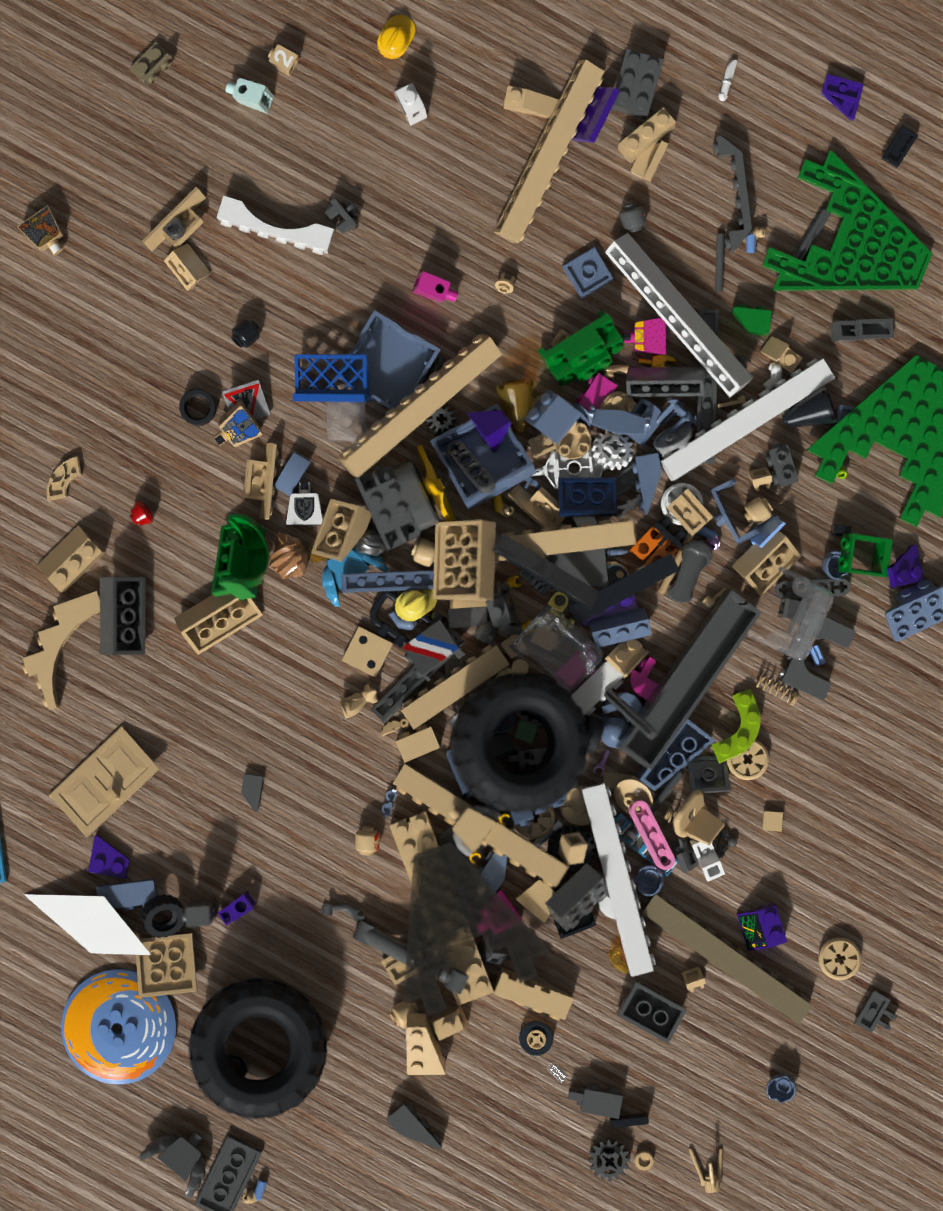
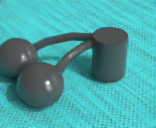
M722 829L719 832L720 838L717 844V856L719 859L724 857L725 852L723 849L725 847L737 845L735 837L728 838L729 832L726 829ZM728 838V844L723 846L720 850V839Z

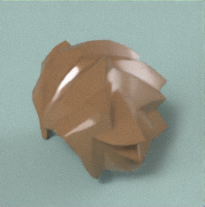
M278 534V544L274 548V553L269 558L271 560L269 567H274L273 571L277 572L276 574H280L282 579L303 576L307 569L308 553L304 546H302L301 540L289 534Z

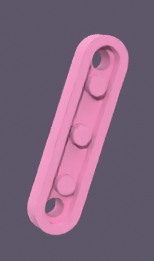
M641 800L633 801L629 806V814L655 865L663 870L672 868L675 863V857L648 804ZM639 806L640 811L636 813L635 809ZM665 856V861L662 863L661 858Z

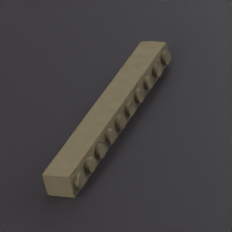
M661 892L649 898L641 909L644 915L798 1024L801 1023L812 1007L811 1003L808 1002L810 1000L809 997L802 992L800 994L794 992V987L788 982L782 983L777 980L778 975L771 970L768 972L763 970V965L757 960L753 959L751 961L746 958L747 953L740 948L737 950L732 948V943L726 938L722 937L720 939L715 936L716 931L709 926L705 928L699 924L701 921L692 914L690 917L684 914L685 909L676 903L674 906L668 902L669 898Z

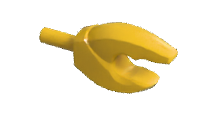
M669 355L652 356V360L639 358L638 363L649 364L651 367H665L666 361L676 362V359Z

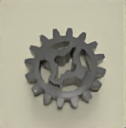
M607 1138L606 1143L599 1140V1146L593 1145L595 1151H589V1154L593 1156L588 1158V1162L593 1163L590 1165V1170H595V1176L600 1174L601 1180H604L605 1177H608L609 1182H611L612 1177L619 1180L618 1174L624 1176L625 1172L623 1169H629V1165L626 1163L630 1161V1157L626 1156L629 1152L627 1149L623 1150V1143L619 1146L617 1145V1139L613 1143L610 1142L609 1138ZM620 1154L622 1156L621 1165L617 1161V1159L620 1157ZM597 1155L601 1158L599 1165L596 1163ZM605 1157L609 1159L612 1157L613 1163L610 1161L606 1162Z

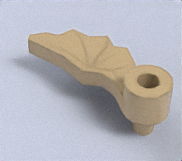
M745 396L737 397V401L717 405L718 408L741 404L742 409L744 408L742 404L746 402Z
M402 719L400 722L393 720L388 722L386 726H383V731L380 735L383 737L388 733L395 732L398 728L407 729L410 723L407 719Z

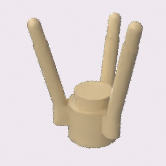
M689 1148L701 1186H705V1192L715 1193L720 1191L723 1149H719L717 1175L713 1172L712 1162H709V1174L705 1175L704 1178L693 1149Z

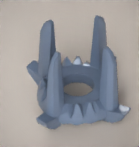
M675 398L667 400L670 404L657 419V424H659L667 416L662 423V426H664L676 414L681 416L669 430L668 435L674 432L681 424L691 425L693 423L695 426L697 424L695 414L692 415L683 407L685 404Z

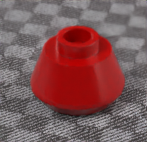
M137 501L130 510L132 513L129 515L135 525L139 523L141 526L153 523L154 517L143 501Z

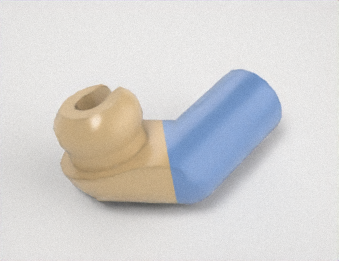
M754 227L747 235L746 253H756V241L759 237L762 238L766 234L763 227Z
M258 1179L256 1189L244 1193L242 1200L248 1204L261 1200L267 1181Z

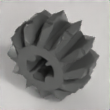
M442 405L440 410L435 411L431 415L432 418L426 419V423L433 422V424L428 426L429 430L436 427L434 430L435 435H437L439 430H441V434L445 433V429L447 431L450 430L449 426L457 427L455 423L451 422L457 421L458 417H451L456 411L454 409L448 412L450 405H447L445 410ZM439 415L447 418V422L444 421L445 424L440 425V422L436 421L437 418H440Z

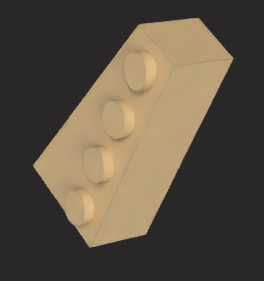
M504 967L501 968L494 985L495 995L514 1001L518 1005L528 1006L535 1012L550 1014L549 1017L558 1021L566 1019L574 999L571 994Z

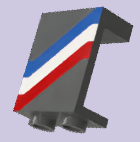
M441 620L403 646L406 654H404L406 659L416 667L414 668L415 673L419 678L423 677L427 681L431 680L428 673L452 655L459 659L465 655L448 627Z

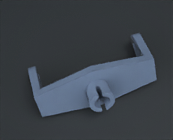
M591 405L589 413L590 425L615 434L648 435L651 416H647L645 419L623 410L595 409V405Z
M732 479L711 490L721 513L714 516V519L717 520L716 523L719 527L727 523L736 543L740 544L761 533V530L758 528L740 537L732 517L719 492L737 483L735 479Z

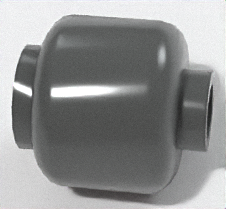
M635 203L624 205L625 209L620 211L623 229L628 230L629 233L642 230L646 224L643 207L636 206Z

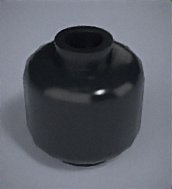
M243 319L232 329L231 338L238 347L248 348L259 339L260 334L258 330L260 328L255 321Z

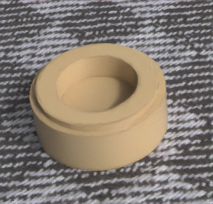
M640 1150L634 1157L635 1165L640 1170H648L654 1164L653 1155L648 1150Z

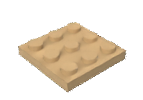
M192 933L172 935L165 938L139 939L151 954L136 955L139 998L198 992Z

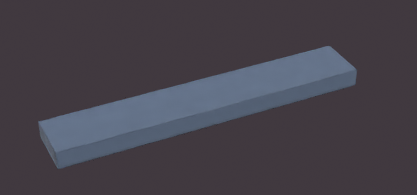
M434 570L341 574V593L433 589Z

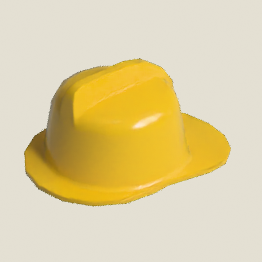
M396 15L388 20L377 41L378 49L384 57L397 59L405 53L415 35L413 21L404 15Z

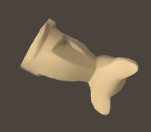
M369 684L364 685L362 693H354L347 698L339 697L346 719L359 713L366 702L377 704L380 701L377 698L376 689L370 687Z

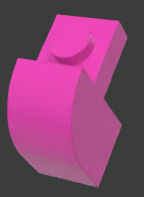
M648 657L647 660L643 658L638 666L641 669L639 673L632 670L629 677L633 691L646 700L649 699L659 685L647 678L656 663V660Z

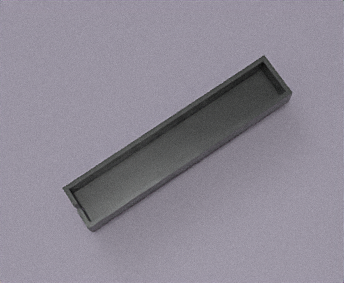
M724 590L638 713L658 732L654 739H649L638 727L631 723L616 744L617 748L646 769L652 770L762 613L749 602H744L745 599L733 590Z

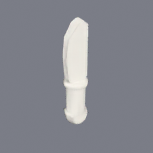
M731 60L726 68L722 88L718 95L721 101H725L728 98L727 95L732 84L731 81L737 60Z

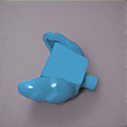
M354 546L342 562L334 559L327 561V566L324 567L322 572V586L325 588L326 597L330 599L334 607H340L337 585L341 590V574L366 573L371 568L365 562L380 571L387 572L389 568L383 562L381 556L360 553Z

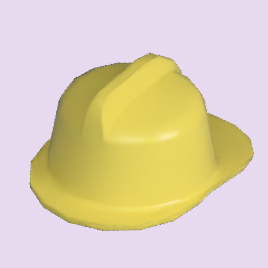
M433 589L406 590L395 603L397 615L402 620L409 622L416 621L435 607L437 600L433 599Z

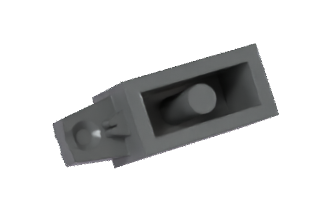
M589 1084V1086L584 1085V1087H580L579 1091L569 1089L568 1099L577 1101L581 1112L619 1119L623 1095L622 1092H619V1089L614 1087L602 1089L600 1085Z

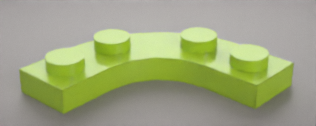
M751 689L732 696L740 714L741 724L736 734L712 744L718 763L746 752L758 736L761 723L760 711Z

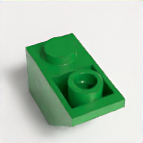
M737 304V307L731 309V314L748 334L763 336L770 334L772 311L767 310V307L756 306V309L748 308V305Z

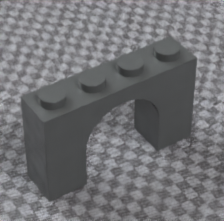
M811 612L804 619L803 624L805 627L803 631H799L796 636L795 642L797 644L795 649L791 648L788 653L787 659L789 661L787 666L782 667L779 673L781 677L779 681L824 701L832 683L811 674L807 670L803 660L805 649L811 642L818 639H826L848 649L856 631L821 614Z

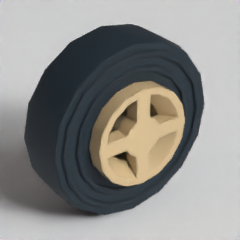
M541 1021L528 1022L523 1026L519 1034V1042L522 1049L533 1056L545 1054L553 1044L552 1030Z

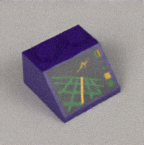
M774 903L737 913L748 951L771 948L787 943L778 910Z

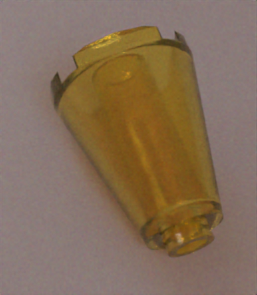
M525 379L503 381V386H499V383L495 384L504 413L512 422L510 426L515 433L525 432L526 428L530 425L525 420V417L532 406L533 379H529L530 383H525Z

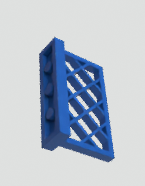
M294 355L295 393H293V401H372V394L369 393L368 355ZM300 358L306 359L311 364L305 371L300 366ZM320 359H324L329 364L323 371L316 365ZM338 359H342L347 364L342 371L334 365ZM356 359H363V367L360 371L352 365ZM313 367L320 373L315 380L307 374ZM331 367L338 374L332 381L325 374ZM349 367L356 374L351 381L343 374ZM304 377L311 383L307 389H301V380ZM322 377L329 383L325 389H321L317 385V382ZM340 377L347 383L343 389H339L334 384ZM358 377L363 381V390H358L352 384Z

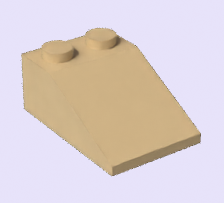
M330 499L311 553L342 562L366 532L371 519L370 511L357 505Z

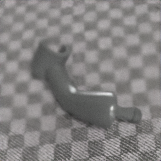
M324 903L321 907V912L325 915H333V911H345L357 922L365 918L361 910L348 903Z

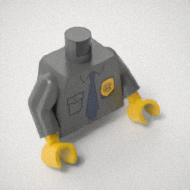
M519 576L509 577L507 582L504 581L495 585L493 600L486 601L493 627L500 629L506 636L521 634L522 632L528 634L536 630L529 627V624L534 623L532 620L520 625L509 588H516L522 585V583L516 584L515 582Z

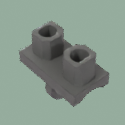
M335 198L331 200V205L325 210V214L331 221L338 215L342 217L343 220L336 225L342 235L351 229L352 231L357 229V224L349 216L351 214L356 218L359 215L355 211L358 207L357 203L354 202L350 205L345 200L342 203L346 208L344 210Z

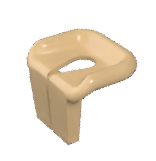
M699 789L690 794L675 814L673 820L674 831L678 836H689L708 846L725 826L724 822L707 811L703 792ZM693 810V819L690 820L689 814Z

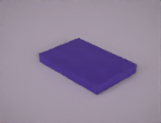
M596 87L593 93L595 95L594 99L588 104L585 110L586 115L579 122L577 133L572 140L595 143L619 94L618 89L613 87Z

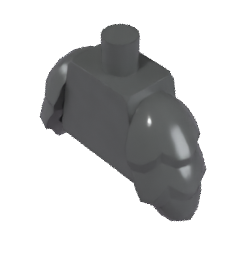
M195 1131L188 1140L182 1135L178 1137L175 1134L159 1136L155 1141L146 1145L145 1150L139 1155L140 1161L160 1153L157 1158L184 1181L190 1175L185 1198H191L194 1195L195 1191L200 1188L202 1179L205 1177V1160L201 1156L202 1152L197 1148L203 1138Z

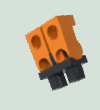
M664 517L659 522L654 523L629 551L643 562L656 548L653 554L643 563L647 566L670 553L674 556L683 545L681 543L685 539L686 534L681 529H678L671 535L667 530L673 522L669 518Z

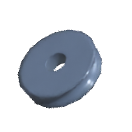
M573 403L572 406L582 414L577 422L585 424L588 428L590 426L588 411L581 405Z

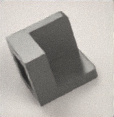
M487 934L478 944L484 964L500 965L509 955L502 935Z

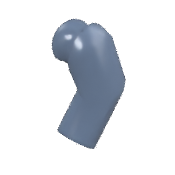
M396 611L389 614L399 629L412 630L417 625V620L409 622L402 620Z

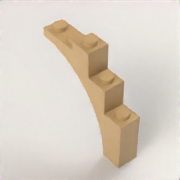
M95 591L53 606L55 610L52 611L54 620L59 622L60 625L38 632L39 637H37L40 648H44V651L23 658V670L29 676L37 675L38 678L35 679L39 689H42L44 694L42 700L44 706L48 707L49 710L60 707L56 693V671L62 649L70 635L80 624L92 615L100 612V591Z

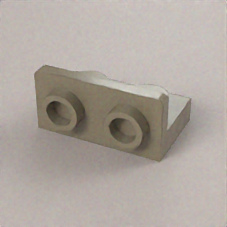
M155 42L129 70L147 87L149 83L152 85L158 79V74L162 70L166 71L172 65L171 61L173 58Z

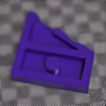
M827 74L821 95L850 121H854L864 84Z
M916 544L908 546V550L896 559V562L887 568L891 588L924 580Z

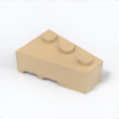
M407 1014V1075H446V1060L441 1053L439 1043L436 1041L427 1014Z

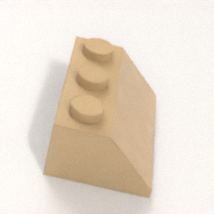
M78 525L38 564V567L60 592L65 593L106 552Z
M778 531L762 548L756 544L752 545L732 567L761 597L801 555L788 538Z

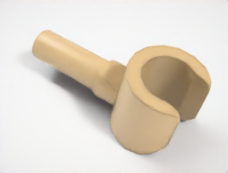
M723 588L713 598L707 595L701 603L707 608L713 606L726 589Z

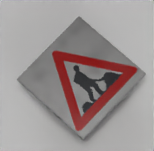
M259 379L222 391L228 410L241 400L255 420L271 415Z

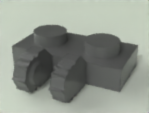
M872 990L854 1023L872 1033L877 1024L887 1030L891 1029L890 1024L880 1020L883 1014L892 1020H896L897 1016L886 1010L891 1000Z

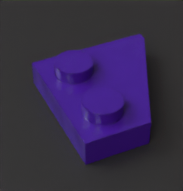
M95 835L88 872L126 879L130 859L117 851L114 846L109 845L102 837Z

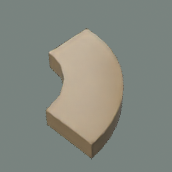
M79 456L65 460L53 472L47 485V501L67 497V489L70 483L76 477L82 475Z

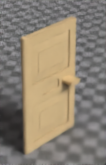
M121 726L62 781L49 796L59 805L84 836L88 838L160 768L125 730V727Z

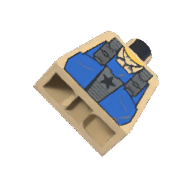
M240 400L218 421L222 431L214 435V438L219 445L229 440L234 447H237L261 436L262 428Z

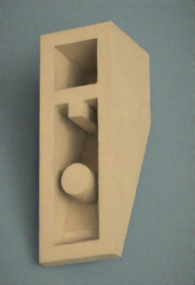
M508 85L504 109L550 119L559 99Z

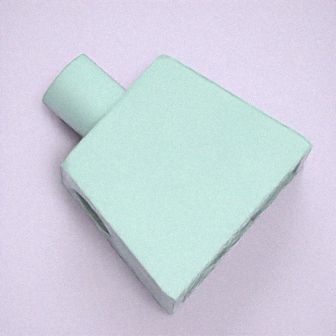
M241 78L238 79L237 83L229 81L226 86V92L232 94L238 103L268 114L274 95L266 86Z

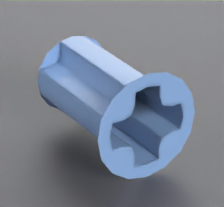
M819 645L808 649L816 667L826 663Z

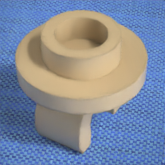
M502 273L500 279L495 283L496 288L503 294L513 292L515 277L512 276L509 281L504 279L505 273Z

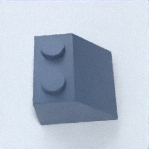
M548 389L529 411L525 420L538 432L559 444L582 414L559 395Z

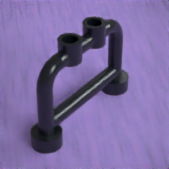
M382 591L371 607L369 613L370 620L378 627L376 632L384 637L387 635L394 638L392 642L402 648L410 640L377 617V612L387 597L396 603L399 595L395 593L396 591ZM434 610L431 616L425 614L420 620L429 625L426 628L428 629L439 620L444 623L446 618Z

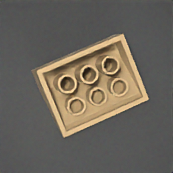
M474 520L439 522L436 524L433 599L493 600L495 552L492 549L495 545V522Z

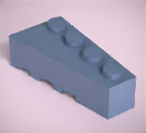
M687 719L654 768L649 770L642 767L636 777L655 791L716 740Z

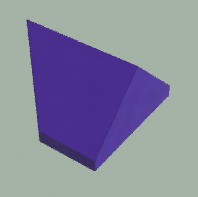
M502 410L467 413L483 441L492 452H496L512 423Z

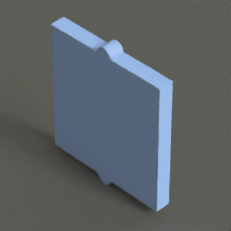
M772 515L770 519L760 525H756L751 530L759 528L761 533L749 540H751L753 545L756 544L762 548L785 523L778 516Z

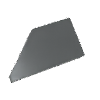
M245 773L241 793L252 809L258 812L264 776Z

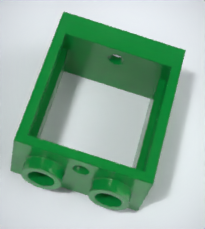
M843 533L838 572L888 578L887 568L890 566L893 539ZM855 540L875 543L872 571L852 568Z

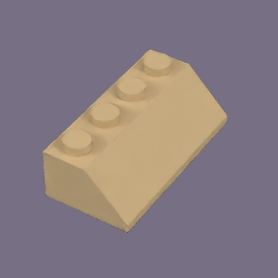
M231 593L217 597L211 595L174 619L181 634L197 655L263 616L253 598L239 600Z

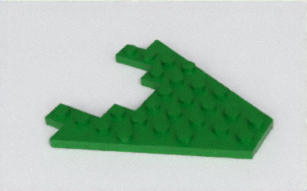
M830 150L823 166L805 159L797 179L831 192L832 195L826 210L843 219L830 251L812 244L805 262L769 247L762 267L779 273L772 290L851 291L919 289L933 253L833 151Z
M915 355L809 446L806 451L822 458L814 476L829 484H833L848 451L865 459L874 442L906 458L898 476L915 485L898 519L917 527L925 511L938 518H941L943 515V369Z

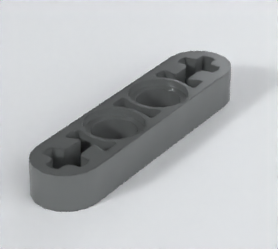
M454 440L450 442L447 446V451L452 460L481 493L487 494L492 492L496 484L490 473L461 441ZM455 449L460 450L461 453L458 455ZM464 459H471L469 463L462 464V461ZM474 470H481L479 474L471 475ZM484 479L485 482L488 483V484H487V485L483 484L481 480Z
M842 578L841 580L783 581L775 586V594L779 598L843 596L850 591V583ZM821 582L827 585V591L823 594L817 591V585ZM830 582H833L832 586L839 585L842 582L843 585H846V589H843L842 593H840L839 589H832L833 594H830ZM794 583L795 596H792L793 592H786L785 596H783L782 592H779V588H782L783 584L785 588H793L791 584ZM802 583L808 586V592L804 595L798 592V586Z

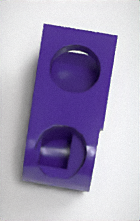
M246 891L217 914L225 926L252 910L257 904L248 891Z

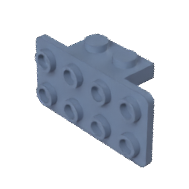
M930 579L920 581L918 584L894 594L899 605L885 612L892 637L896 642L943 621V585L936 587Z

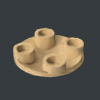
M576 421L559 444L555 442L553 444L556 451L562 457L578 459L589 451L591 434L585 424Z

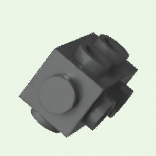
M782 443L772 445V450L767 451L768 455L765 457L768 466H772L773 474L771 476L773 484H777L778 488L799 482L788 445L783 446Z

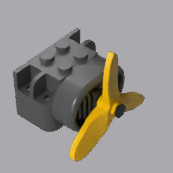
M422 445L416 448L425 472L426 479H424V482L416 465L411 460L393 468L383 467L355 479L387 550H392L418 538L423 533V530L439 523V516L430 495L434 498L446 522L456 521L443 490L445 487H448L444 477L437 478Z

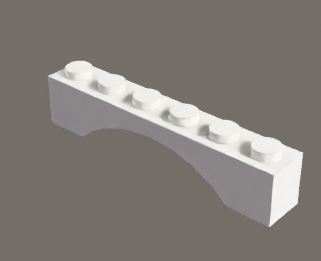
M226 196L222 198L217 215L218 221H221L220 224L231 228L234 225L239 227L240 231L250 233L251 230L257 232V236L266 239L271 236L276 238L275 241L282 244L291 242L294 243L296 248L305 250V247L313 249L312 252L319 255L329 254L335 234L333 228L316 223L299 229L273 227L256 218L242 201Z

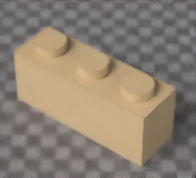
M663 107L622 140L618 145V150L631 164L652 145L675 128L676 121Z

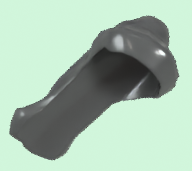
M702 539L687 542L683 545L680 570L677 573L676 581L668 588L669 599L679 603L692 600L693 590L701 570L707 567L713 559L711 548Z

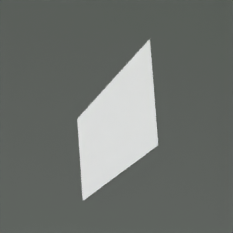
M24 894L90 953L151 955L104 896Z

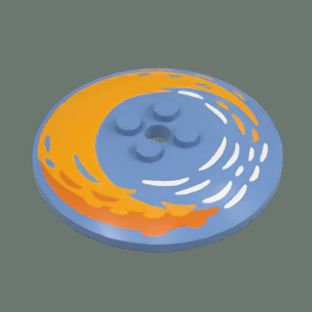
M127 969L102 971L82 982L69 997L61 1022L63 1043L74 1064L91 1078L109 1084L133 1083L155 1072L170 1054L177 1030L174 1007L168 995L139 998L137 971ZM113 1024H121L123 1031L115 1033L112 1029Z

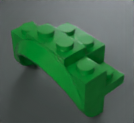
M603 310L597 312L599 318L547 351L543 347L537 350L545 366L559 386L569 384L572 380L576 379L579 382L590 379L600 370L606 369L612 363V354L620 352L625 346L608 313L605 314ZM563 358H566L568 362L561 361Z
M240 514L228 515V522L231 524L221 526L211 594L217 597L232 593L239 600L254 598L257 596L258 584H263L269 563V550L265 540L266 529L249 516Z

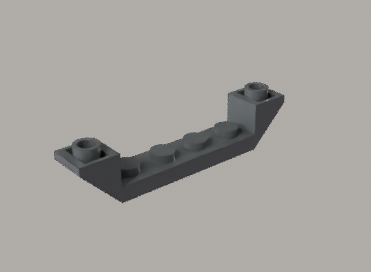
M717 136L715 142H713V153H717V159L733 157V159H730L731 171L735 172L733 189L737 190L738 196L735 197V206L740 211L737 222L738 227L742 228V230L730 231L727 237H725V248L729 249L730 254L734 253L751 231L752 224L743 153L722 136Z

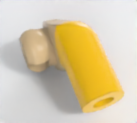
M501 493L492 498L496 513L503 517H511L514 514V508L503 503Z

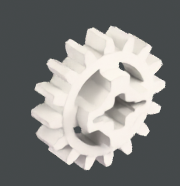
M606 430L604 434L600 433L593 442L592 451L595 452L593 458L598 457L597 463H604L603 468H606L608 465L611 470L614 467L620 470L622 466L626 467L633 458L634 449H631L633 443L627 442L628 436L623 438L622 434L617 435L613 432L610 434Z

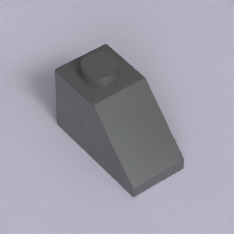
M781 598L778 617L803 622V618H806L808 614L806 602Z

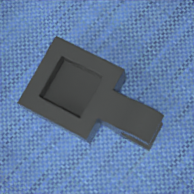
M685 837L671 841L672 848L679 852L676 857L683 873L699 865L692 847L688 848Z

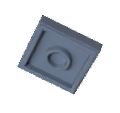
M595 246L562 266L581 299L614 280Z

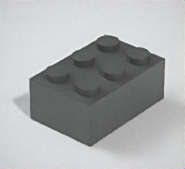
M627 49L616 85L619 94L611 110L646 120L664 59Z
M586 864L545 904L551 917L563 929L568 931L570 928L576 927L579 920L584 915H588L597 902L605 899L608 890L603 878L591 866Z
M634 979L616 1013L618 1017L669 1044L687 1009L677 1001Z

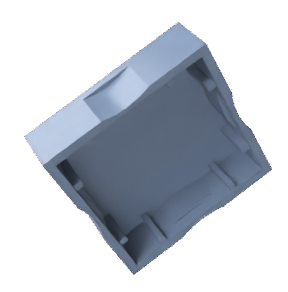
M374 310L360 333L357 344L348 355H368L369 393L372 394L373 401L390 410L397 407L404 397L410 396L415 388L423 383L441 353V349L421 337L405 331L397 323ZM356 359L352 363L358 371L363 367V359ZM343 362L339 370L342 371L347 364ZM350 367L343 373L349 381L356 375ZM341 377L338 379L339 381L347 385V383ZM358 377L352 384L358 390H363V381Z
M497 403L484 411L501 410ZM471 419L465 424L454 427L430 441L469 511L536 474L531 460L521 443L517 440L511 426L496 452H492L483 441ZM454 440L461 441L490 473L496 484L492 492L487 494L481 493L452 460L447 451V446L450 442ZM455 449V451L459 455L461 453L460 450ZM464 459L462 461V464L469 463L471 459ZM474 470L471 475H477L481 470ZM484 479L481 480L483 484H485V485L488 484V483L485 482Z

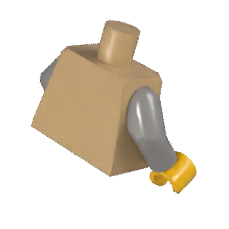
M478 805L473 808L468 807L465 812L454 807L449 814L457 822L452 828L456 846L462 853L468 856L471 863H475L472 858L474 855H478L481 858L478 848L497 823L506 825L502 818L504 816L510 818L505 812H499L489 806Z

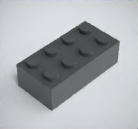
M100 577V655L145 654V577Z

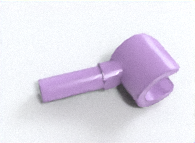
M605 750L601 761L593 768V773H595L597 768L603 770L600 777L605 772L604 765L610 753L608 750Z

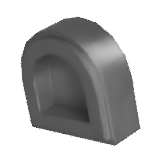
M175 216L162 230L170 238L177 240L183 237L186 227Z

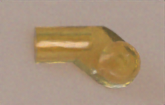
M613 947L608 953L611 965L626 975L629 969L628 965L619 958L622 954L621 949Z

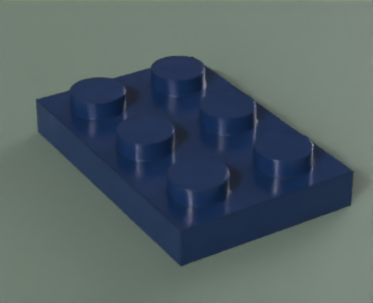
M558 478L559 516H617L616 478Z

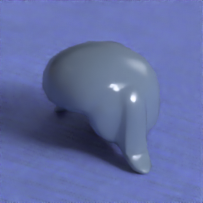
M601 713L600 717L604 721L601 740L608 747L617 748L616 744L628 729L629 724L620 718H606Z

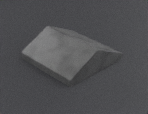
M714 755L694 757L688 762L691 793L697 789L701 790L703 794L730 791L727 761L718 763Z

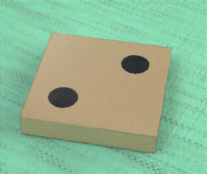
M358 627L342 661L376 678L393 643Z

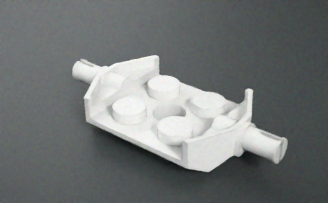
M592 448L578 459H567L562 457L557 451H551L546 465L543 468H535L539 472L532 476H546L554 490L558 489V478H600L602 472L610 469V466L607 465L606 468H603L604 463L598 464L599 458H593L595 452L592 451ZM571 463L579 465L580 470L578 473L573 474L569 471Z

